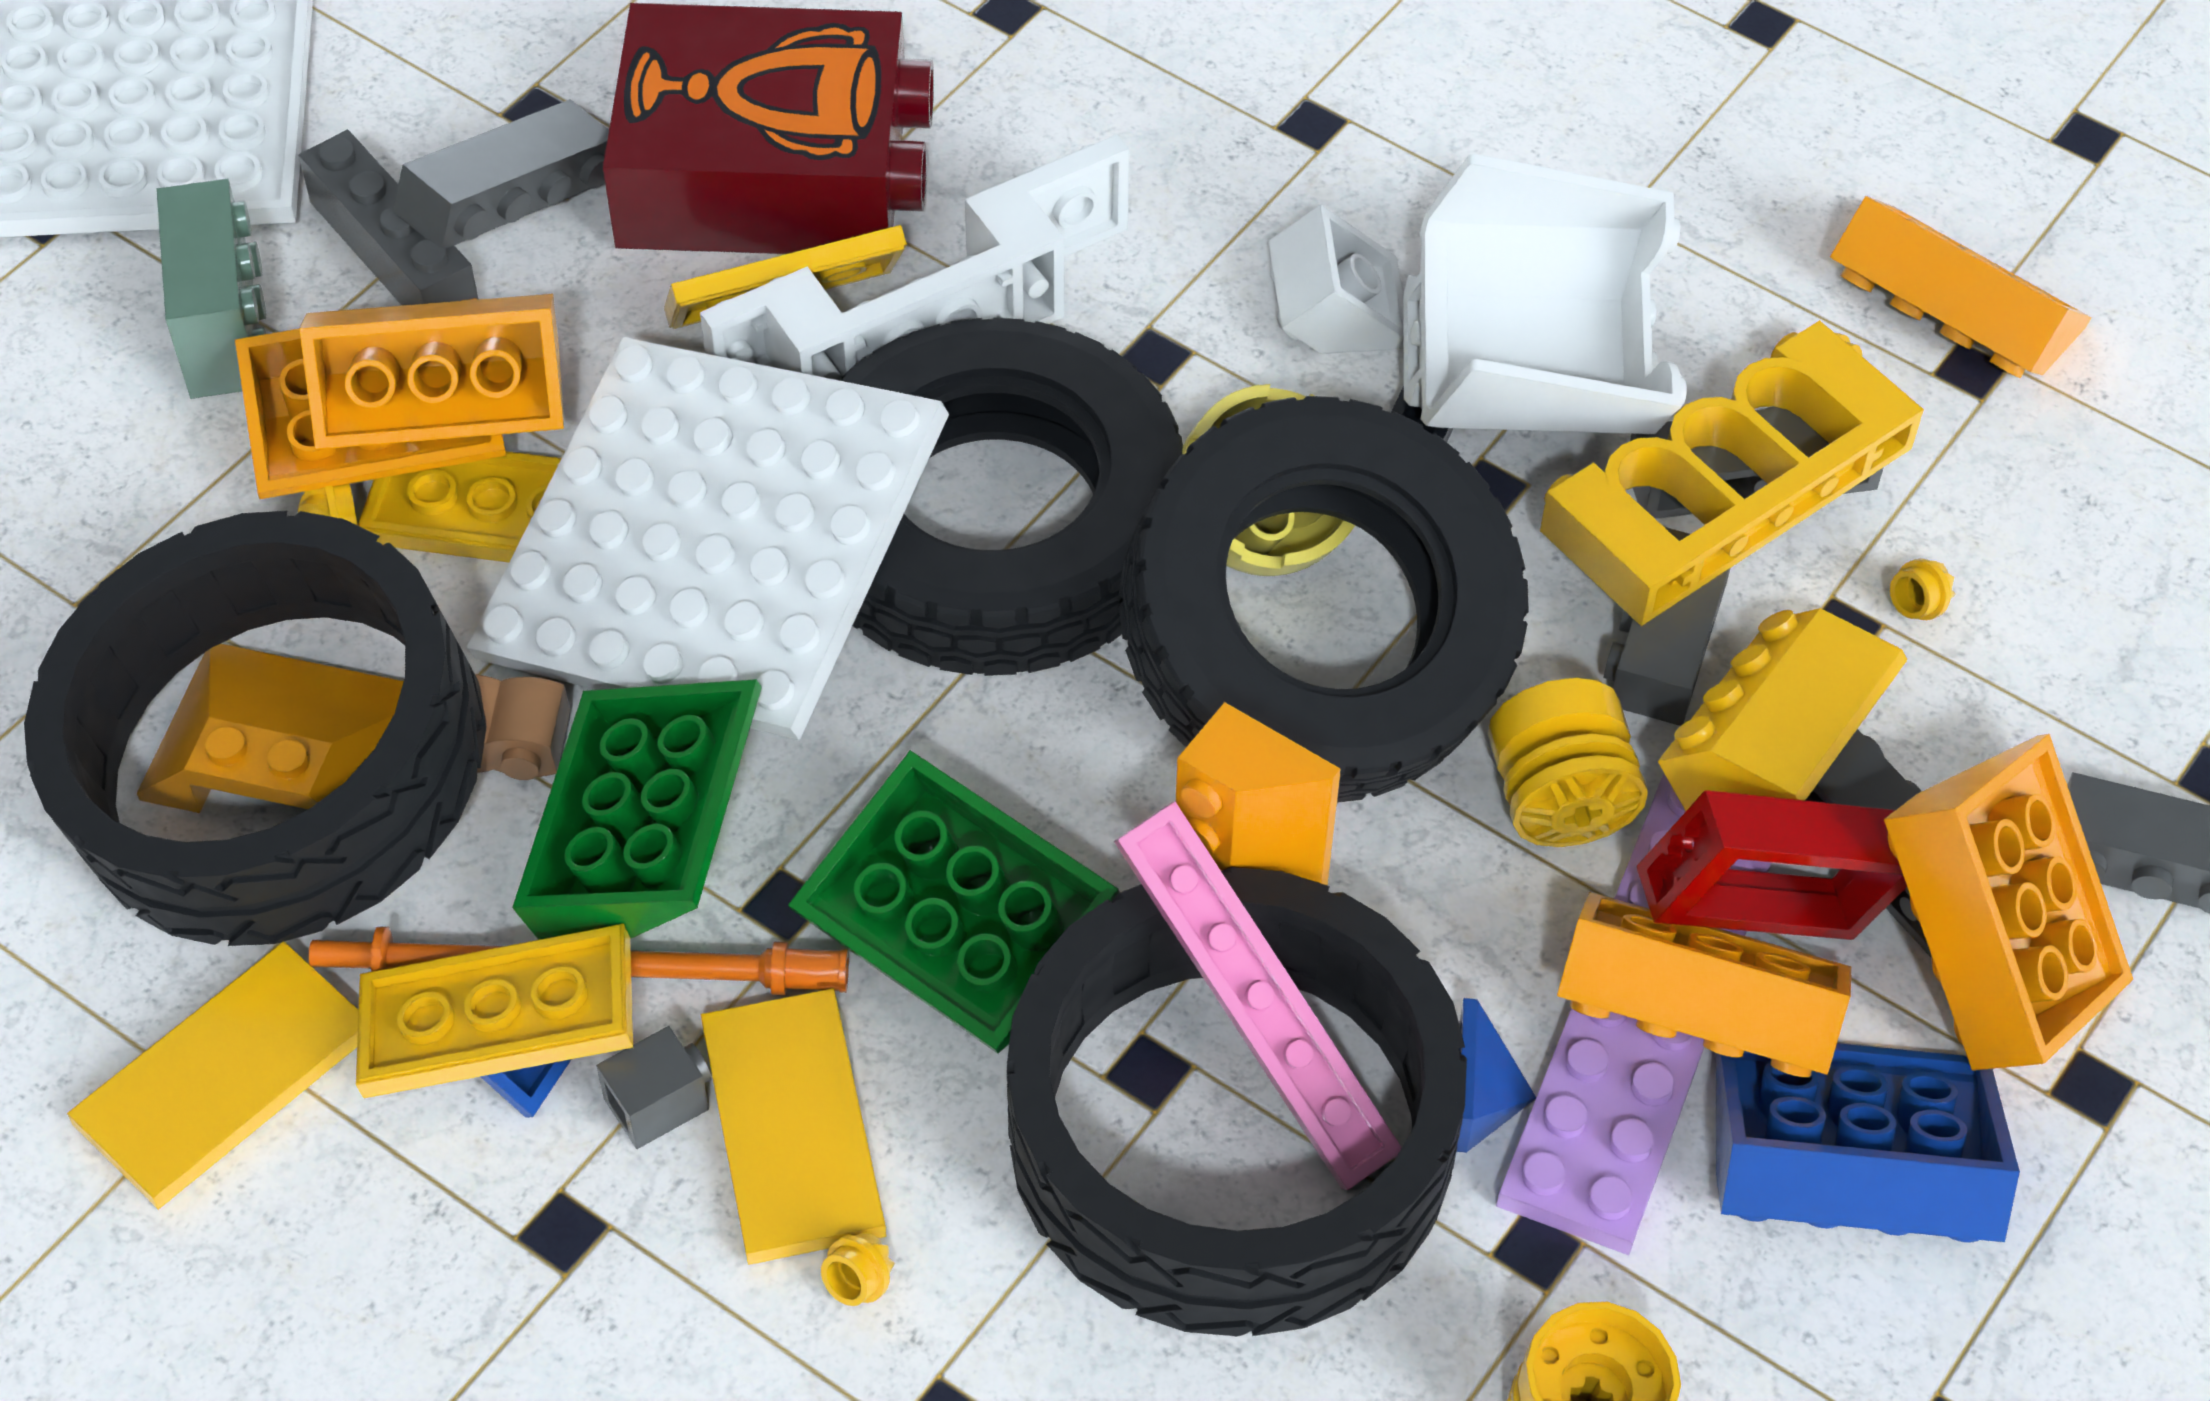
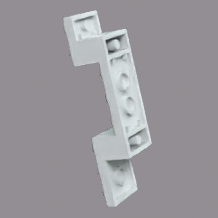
M1116 134L1095 144L1084 146L1079 151L1044 166L1035 167L1025 174L997 186L986 188L978 194L966 198L967 257L927 277L915 279L908 285L876 299L864 301L842 313L808 266L786 276L775 278L769 283L735 298L721 301L715 306L700 312L705 354L841 381L842 376L864 357L868 358L878 348L899 337L909 336L911 332L937 324L941 326L951 324V321L976 318L985 320L993 319V317L1024 319L1028 322L1035 323V321L1046 324L1064 318V257L1128 229L1129 148Z

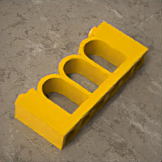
M1819 320L1798 334L1791 332L1784 336L1774 347L1771 358H1764L1749 364L1737 376L1731 399L1724 397L1701 398L1683 406L1674 415L1668 440L1659 437L1637 438L1622 444L1610 455L1605 472L1593 462L1573 476L1566 474L1558 478L1545 494L1540 532L1640 626H1643L1911 450L1924 409ZM1771 406L1786 409L1800 417L1824 438L1829 445L1808 458L1754 409ZM1699 446H1714L1725 449L1743 461L1767 485L1744 499L1690 449ZM1641 486H1650L1664 490L1675 497L1704 526L1679 541L1625 490Z

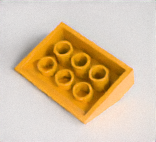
M299 329L235 339L259 499L322 489L330 485L339 486L506 456L503 434L315 450Z
M2050 734L2037 735L1916 794L1884 819L1888 830L1889 847L1899 861L1910 893L1912 912L1916 919L1920 921L1932 955L1934 975L1942 984L1954 1018L1955 1035L1965 1049L1972 1071L2046 1063L2134 980Z

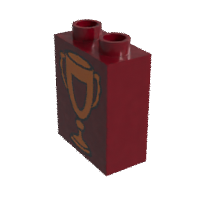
M630 3L603 163L615 248L789 254L891 228L894 225L895 211H924L926 144L923 141H902L903 128L931 129L934 103L933 60L905 59L902 12Z

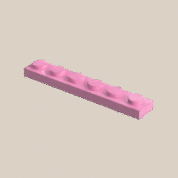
M1172 802L1116 839L1114 843L1341 1189L1349 1190L1395 1158L1402 1148L1177 803Z

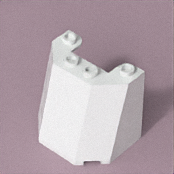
M1468 155L1424 215L1419 234L1422 243L1421 272L1418 276L1408 275L1403 294L1404 400L1409 406L1422 409L1420 419L1426 426L1437 428L1656 434L1683 407L1687 392L1686 380L1680 376L1678 366L1675 363L1666 361L1658 364L1657 353L1652 351L1651 329L1656 318V303L1653 299H1650V273L1667 253L1670 254L1675 250L1680 236V222L1678 218L1674 217L1673 192L1484 155Z

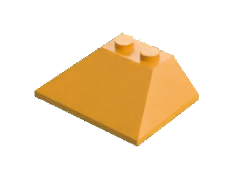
M226 644L214 646L204 653L137 791L139 801L200 813L211 789L310 809L346 782L375 749L394 716L404 681Z

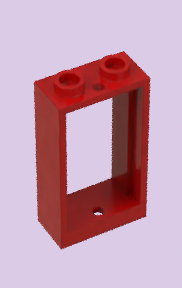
M1705 790L1636 866L1653 922L1854 940L1907 887L1899 861L1889 847L1888 830L1884 819L1895 810ZM1738 859L1841 870L1832 879L1729 868Z

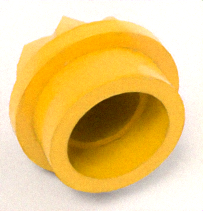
M350 484L330 485L322 489L305 491L300 499L298 513L302 511L342 518L358 525Z
M1922 558L1909 561L1900 568L1891 581L1890 596L1893 605L1900 614L1910 619L1932 620L1937 618L1947 610L1950 600L1956 595L1952 590L1954 576L1948 573L1943 563Z
M846 1235L830 1246L827 1258L821 1265V1277L826 1289L837 1301L848 1306H857L861 1303L874 1302L887 1291L890 1283V1272L895 1262L889 1258L888 1245H883L881 1240L875 1235Z

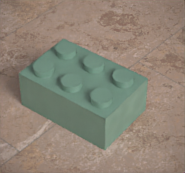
M228 178L156 188L165 320L190 399L242 392L235 339L266 334L264 327L257 328L259 320L266 319V307L261 285H253V279L262 276V264L257 242L246 243L245 237L251 236V224L246 202H235Z

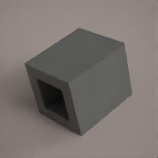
M670 1026L633 1045V1048L625 1049L596 1065L603 1098L636 1149L643 1147L709 1110L704 1084L711 1079L709 1068L697 1047L693 1043L683 1047Z

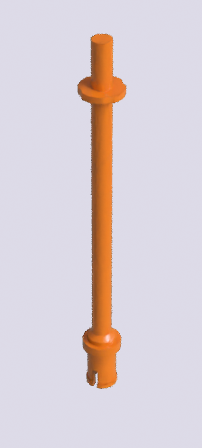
M380 926L376 927L372 942L312 940L309 947V964L311 967L371 969L372 972L503 946L394 943L390 927ZM774 942L773 948H767L760 955L631 950V977L759 981L765 988L771 989V994L776 996H786L787 989L827 990L834 988L835 991L840 993H847L849 950L789 949L788 942Z

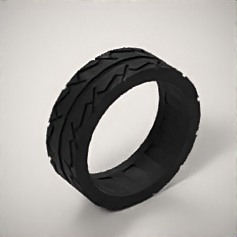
M287 511L241 513L194 527L191 533L185 536L183 532H180L138 553L102 581L95 595L89 593L58 630L38 669V681L33 682L24 721L26 759L30 777L46 813L117 900L127 910L131 909V907L139 910L135 915L136 917L171 936L212 945L218 944L221 940H229L228 946L277 944L323 931L332 921H335L336 925L382 902L420 870L424 857L430 860L459 822L476 784L477 769L481 768L486 720L481 689L475 673L419 570L392 544L386 543L382 545L377 542V539L380 537L379 535L342 518L302 511L295 516H287ZM332 618L363 623L395 637L405 645V679L394 716L378 744L346 782L310 809L269 829L228 840L182 842L147 836L119 822L116 808L118 769L130 734L149 703L180 670L210 648L251 629L285 620Z
M1230 867L1223 870L1222 874L1298 990L1315 995L1349 1016L1379 1045L1400 1079L1411 1114L1412 1130L1396 1159L1364 1191L1328 1213L1284 1227L1236 1231L1198 1226L1147 1209L1110 1185L1079 1152L1059 1116L1055 1096L1063 1071L1083 1040L1112 1012L1143 994L1188 979L1203 978L1142 884L1120 892L1112 902L1107 899L1071 924L1038 962L1034 974H1031L1013 1014L1006 1073L1008 1136L1012 1144L1010 1145L1017 1191L1038 1233L1051 1239L1047 1246L1080 1282L1122 1309L1136 1308L1137 1312L1135 1315L1183 1332L1238 1337L1252 1331V1336L1309 1327L1351 1309L1361 1299L1363 1301L1403 1271L1437 1221L1452 1178L1457 1143L1465 1110L1467 1058L1461 1055L1459 1048H1465L1452 999L1430 962L1419 959L1416 956L1421 951L1385 916L1344 892L1330 893L1328 892L1330 886L1283 871Z

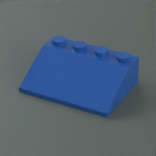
M1837 1043L1828 1075L1812 1071L1810 1077H1798L1773 1068L1770 1065L1771 1058L1747 1051H1744L1743 1057L1739 1058L1716 1053V1179L1721 1214L1738 1216L1744 1220L1755 1222L1767 1219L1804 1222L1825 1229L1838 1226L1874 1229L1896 1236L1908 1233L1945 1236L1966 1243L1979 1240L2005 1242L2020 1170L1993 1069L1972 1071L1968 1058L1965 1055Z

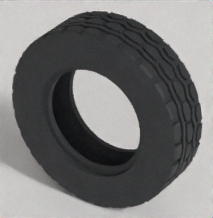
M993 317V319L985 320L976 318L951 321V324L941 326L937 324L911 332L909 336L899 337L873 351L872 355L868 358L864 357L842 376L841 381L942 401L949 416L930 457L948 448L980 440L1023 442L1043 448L1064 459L1081 474L1093 493L1091 500L1082 513L1064 529L1037 543L1013 549L979 550L953 545L926 533L903 514L852 625L854 628H860L864 636L886 650H893L898 653V656L927 667H930V665L939 667L943 671L969 675L984 673V676L1017 675V672L1028 671V673L1058 667L1060 663L1073 662L1099 650L1100 646L1105 643L1109 644L1122 635L1119 606L1124 600L1119 596L1123 563L1127 560L1126 551L1147 504L1164 476L1182 454L1183 449L1182 436L1178 433L1179 427L1168 404L1165 401L1162 402L1161 393L1143 373L1140 374L1137 371L1136 366L1113 349L1109 350L1104 347V344L1078 332L1072 333L1067 331L1066 328L1038 321L1033 323L1024 319Z
M1306 396L1304 400H1296L1295 397L1262 403L1261 407L1257 410L1254 407H1250L1224 419L1219 429L1215 426L1211 427L1189 445L1186 450L1187 453L1181 454L1164 476L1147 504L1126 551L1127 560L1123 563L1119 596L1124 600L1119 606L1122 638L1128 640V647L1125 651L1136 681L1142 682L1144 687L1143 695L1158 718L1166 721L1170 726L1168 730L1185 747L1189 745L1223 703L1226 702L1339 767L1341 771L1337 803L1363 800L1368 793L1376 797L1403 787L1407 780L1415 781L1440 764L1445 757L1449 756L1497 704L1498 697L1500 698L1505 692L1517 667L1514 659L1521 655L1528 625L1523 620L1529 612L1528 581L1523 578V571L1526 568L1518 538L1513 537L1511 531L1513 526L1498 497H1493L1489 490V484L1470 462L1466 463L1459 456L1460 452L1436 433L1432 435L1423 429V425L1395 411L1390 413L1382 410L1383 407L1353 399H1350L1348 402L1340 401L1339 397ZM1293 512H1311L1337 517L1370 534L1394 557L1407 578L1413 594L1417 615V634L1411 659L1406 669L1386 681L1368 687L1333 689L1303 682L1272 665L1253 647L1244 635L1230 605L1226 583V566L1232 540L1245 529L1259 521L1272 516Z

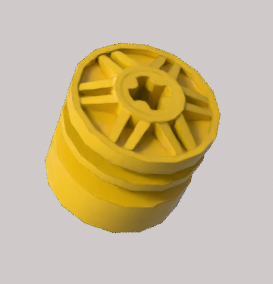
M1583 678L1547 681L1525 689L1504 702L1490 719L1488 729L1490 745L1497 769L1505 781L1503 791L1510 805L1511 820L1521 838L1535 845L1550 847L1587 844L1612 835L1628 825L1645 807L1648 795L1647 786L1639 770L1638 757L1631 744H1629L1631 738L1621 702L1613 688L1598 680Z
M1607 1301L1576 1303L1552 1314L1533 1336L1525 1353L1524 1360L1512 1381L1507 1401H1678L1681 1380L1677 1357L1661 1330L1637 1311Z

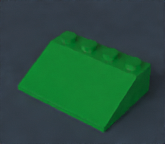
M757 679L583 691L512 906L513 910L538 940L619 924L625 925L631 939L698 908L762 689Z
M910 750L788 906L799 916L999 1054L1010 1042L1013 1014L1031 974H1034L1038 962L1071 924L1107 899L1112 902L1120 891L1117 887Z

